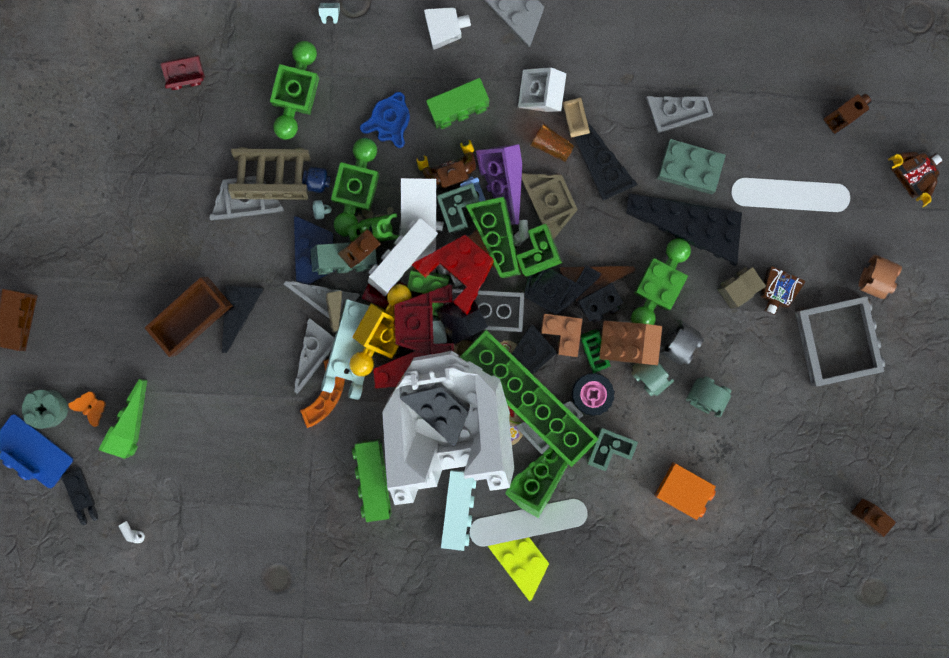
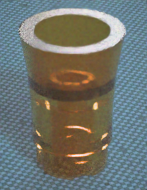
M544 123L530 145L566 162L574 148L573 144L568 143V140L555 133Z

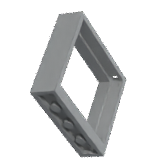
M867 296L795 312L811 386L817 387L884 372L885 360L880 355L879 350L881 342L876 337L875 330L877 325L875 319H872V303L868 300ZM859 304L873 368L822 378L808 315Z

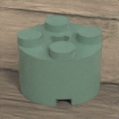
M659 362L658 365L636 363L632 366L633 371L631 374L638 382L642 380L645 383L644 389L651 397L654 394L658 396L674 382L673 378L670 380L667 378L669 373Z
M709 377L697 378L686 401H691L690 404L707 414L712 411L715 412V417H721L731 398L730 393L732 390L725 386L719 387L715 385V381Z
M36 390L26 395L22 404V415L25 423L38 429L59 425L68 413L66 399L55 390Z

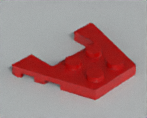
M464 235L414 262L412 266L426 278L440 264L459 280L466 288L453 302L467 315L494 260Z

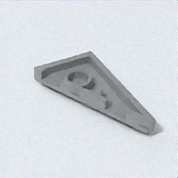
M285 281L283 284L327 318H329L326 294L341 291L294 281ZM342 291L340 317L345 299L355 302L360 296L358 293Z
M311 318L307 322L306 335L303 341V349L295 381L294 392L297 394L330 354L335 339L334 336Z

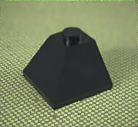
M475 300L467 315L454 302L436 310L454 345L488 328Z

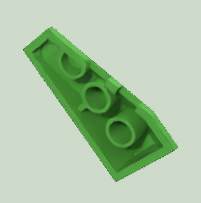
M138 380L127 398L126 403L128 406L120 410L117 415L118 423L114 427L111 426L98 450L124 459L135 454L138 448L136 444L139 439L147 380Z

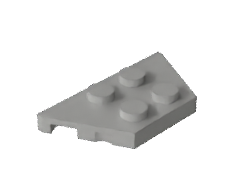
M484 0L513 32L530 47L545 7L538 0Z
M256 176L245 177L244 183H256ZM237 178L226 179L222 181L220 193L217 195L210 220L284 212V208L278 199H231L228 191L229 184H235Z

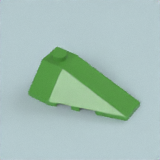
M550 447L523 472L515 476L505 494L521 509L539 518L564 474L568 463Z

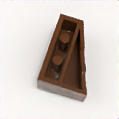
M2 289L0 347L16 351H26L38 295Z

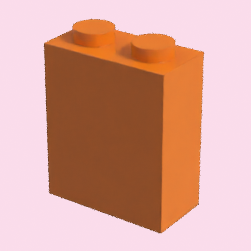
M672 462L654 496L698 520L699 517L701 518L707 509L705 505L708 500L711 501L715 496L716 491L714 489L716 486Z

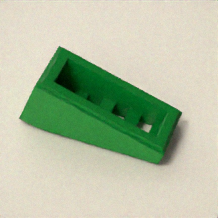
M597 329L580 335L582 347L593 373L611 367L609 360H604V362L594 365L595 361L601 360L599 359L600 355L591 356L600 352L602 339ZM592 338H596V339L593 340V341L586 342L587 340H590V339H592ZM598 344L599 347L589 350V347Z

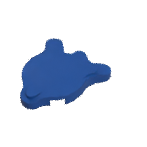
M396 92L387 99L379 101L375 105L370 119L360 125L361 132L368 134L378 131L379 141L389 140L397 148H403L405 145L404 131L410 121V114L405 103L404 94Z

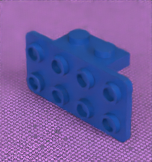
M16 414L11 415L0 430V459L3 460L2 463L6 467L15 469L18 472L17 475L24 480L36 478L47 488H53L73 462L72 456L34 427L26 424Z

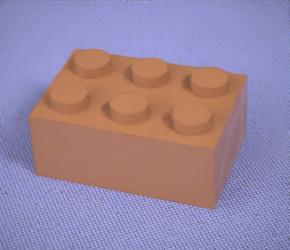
M604 321L599 359L658 365L662 326Z

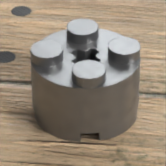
M679 320L676 322L679 325L677 327L672 326L661 343L664 348L663 350L660 349L659 352L679 365L683 363L688 365L693 359L692 353L702 345L704 338L701 337L699 331Z

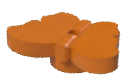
M87 392L81 395V398L70 402L68 406L74 411H83L82 413L87 415L89 423L93 427H97L106 403L95 398L94 392Z

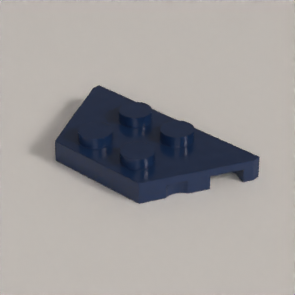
M294 216L296 282L310 285L329 275H318V272H312L310 249L316 245L334 244V235L326 229Z

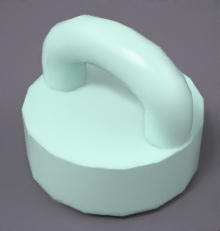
M322 200L313 202V214L316 220L324 219V214L332 211V208L329 205L323 204Z

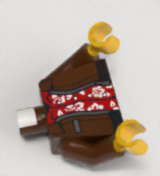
M468 140L469 144L466 146L461 142L460 146L465 154L463 157L432 168L429 167L427 156H423L424 161H419L416 158L418 169L422 171L426 179H436V186L441 188L467 180L476 169L473 145L470 140Z
M902 152L888 158V161L892 160L894 162L891 170L912 198L917 197L916 201L922 200V207L932 201L931 196L938 182L937 177L940 175L936 166L942 163L941 157L937 153L928 158L925 153L919 155L917 152Z

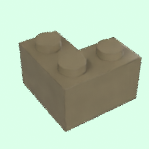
M744 267L736 273L738 275L736 278L733 276L721 283L722 287L718 291L730 309L741 306L754 297L755 293L766 287L753 267L749 269Z

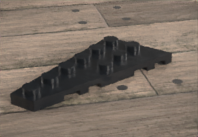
M629 193L626 214L645 223H651L659 227L658 229L663 232L672 233L675 235L674 237L683 239L700 250H707L713 253V256L719 259L723 258L729 261V264L736 267L738 263L742 212Z

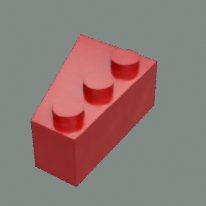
M414 351L375 368V388L396 387L415 357L428 354Z

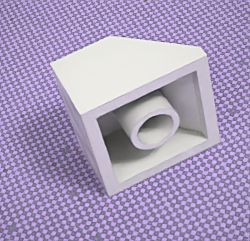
M554 68L523 70L518 107L545 112L561 111L566 73Z

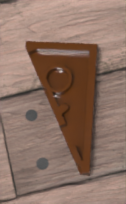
M634 266L590 267L602 275L575 301L635 271ZM584 267L559 268L563 276L574 282L578 280Z

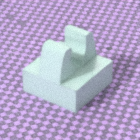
M320 3L319 16L322 22L326 24V17L331 16L333 17V23H337L340 4Z

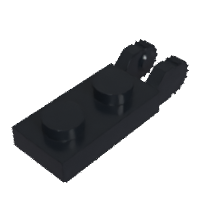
M82 469L61 476L81 525L87 524V518L83 510L87 507L93 521L98 520V513L94 506L95 502Z

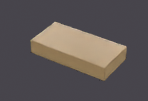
M577 98L563 102L570 136L576 137L590 133L582 99Z

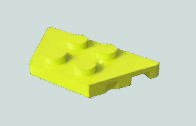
M530 537L488 546L523 594L531 601L549 562Z

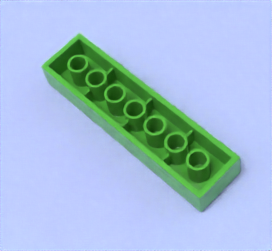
M487 330L459 357L466 362L470 361L483 369V372L490 376L498 377L502 384L507 405L571 467L598 441V438Z

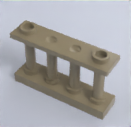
M245 147L231 149L234 161H238L237 182L229 184L228 188L231 199L308 200L307 185L302 184L303 161H311L309 150L304 148L248 149ZM246 161H257L256 183L254 184L244 183ZM265 161H277L274 184H264ZM284 161H296L295 182L293 184H283Z

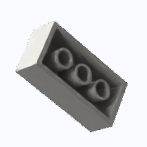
M452 289V302L463 290ZM478 291L475 302L488 325V328L484 330L522 332L524 293Z

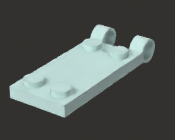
M345 299L339 328L335 335L322 381L321 391L331 393L335 385V377H340L352 381L348 397L356 400L360 399L365 376L361 377L353 374L349 367V361L355 353L362 352L365 348L353 339L352 336L368 310V305ZM346 368L349 370L347 374L344 373Z

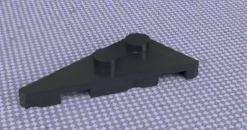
M226 286L225 297L232 304V307L224 313L222 353H227L232 347L239 331L242 330L264 288Z

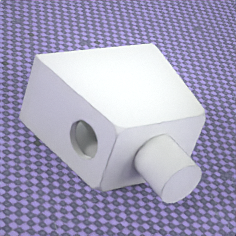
M455 8L424 10L433 50L462 38L460 28L471 26L469 15L457 17Z

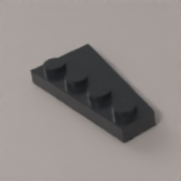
M589 123L590 133L573 137L602 201L638 185Z
M532 324L511 354L533 375L557 352Z

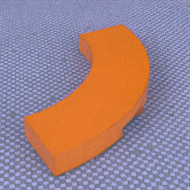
M329 359L323 361V362H324V365H325V371H326V368H327V364H328ZM335 377V385L331 393L322 391L310 406L300 410L307 428L322 421L335 408L343 392L344 378Z

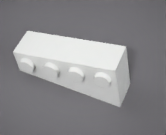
M421 218L417 222L413 220L406 228L408 233L405 236L400 235L394 242L395 248L392 251L388 249L381 257L383 259L382 263L379 266L375 264L368 272L370 274L368 283L385 297L392 286L398 283L405 271L409 270L417 257L425 251L438 234Z

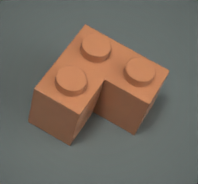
M543 314L541 334L559 336L557 355L578 357L582 319Z

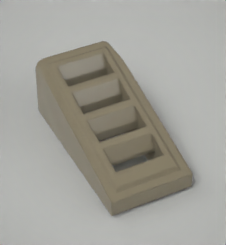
M342 291L330 292L325 296L331 331L333 333L337 332L339 328Z

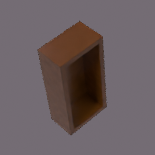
M200 277L152 320L145 329L169 357L177 356L229 310L232 304L208 277Z

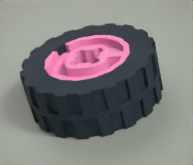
M597 373L581 376L576 380L571 392L572 401L577 409L591 416L601 415L608 411L615 398L612 383H610L609 379Z

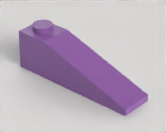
M519 144L477 150L479 171L486 178L488 192H492L494 199L500 197L506 199L511 225L519 224L522 158Z

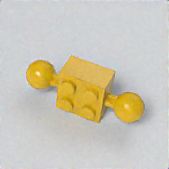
M397 284L392 286L387 293L389 305L386 310L370 304L352 336L353 339L365 347L362 352H357L350 358L349 367L353 374L362 377L372 372L374 367L372 356L374 352H378L391 359L399 345L394 344L393 305L412 298L411 291L405 285Z

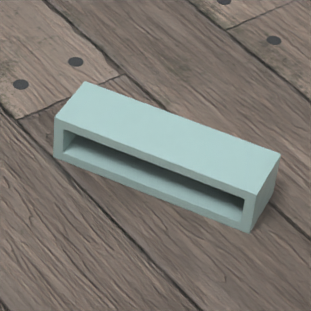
M450 470L441 548L464 551V547L469 545L470 535L466 534L467 527H471L472 515L468 514L469 507L473 508L474 496H471V489L476 488V481H474V478L465 479L464 471Z

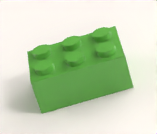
M478 78L428 99L426 103L436 129L439 127L445 129L451 126L453 121L458 120L461 122L468 119V115L472 113L480 114L485 112L486 108L489 107V98L481 79Z

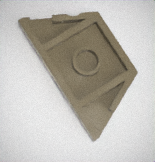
M522 173L521 180L542 225L547 224L554 239L578 210L562 175Z

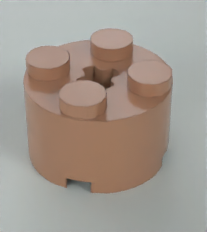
M873 255L868 263H871L870 266L863 269L859 280V287H861L859 290L877 298L885 299L888 293L892 294L897 286L895 280L901 273L902 266L878 255Z

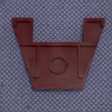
M452 285L438 288L393 305L394 344L428 355L448 351L454 352V343H433L432 303H451Z

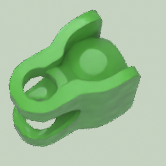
M397 213L363 219L358 224L349 226L350 240L352 241L357 237V229L360 230V233L368 229L379 242L397 239L400 235L392 233L393 227L390 222L392 218L397 217Z

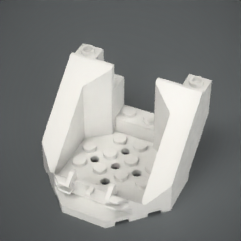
M453 351L415 357L388 398L382 412L388 491L390 490L395 505L413 503L418 489L437 487L442 470L466 466L464 471L465 479L474 478V481L487 479L490 491L510 488L514 472L509 423L510 412L501 381L498 377L490 376L483 372L482 368L472 362H466L459 358L458 354ZM442 383L460 401L469 403V413L456 445L452 446L400 399L403 392H407V394L417 392L419 388H429L432 385Z

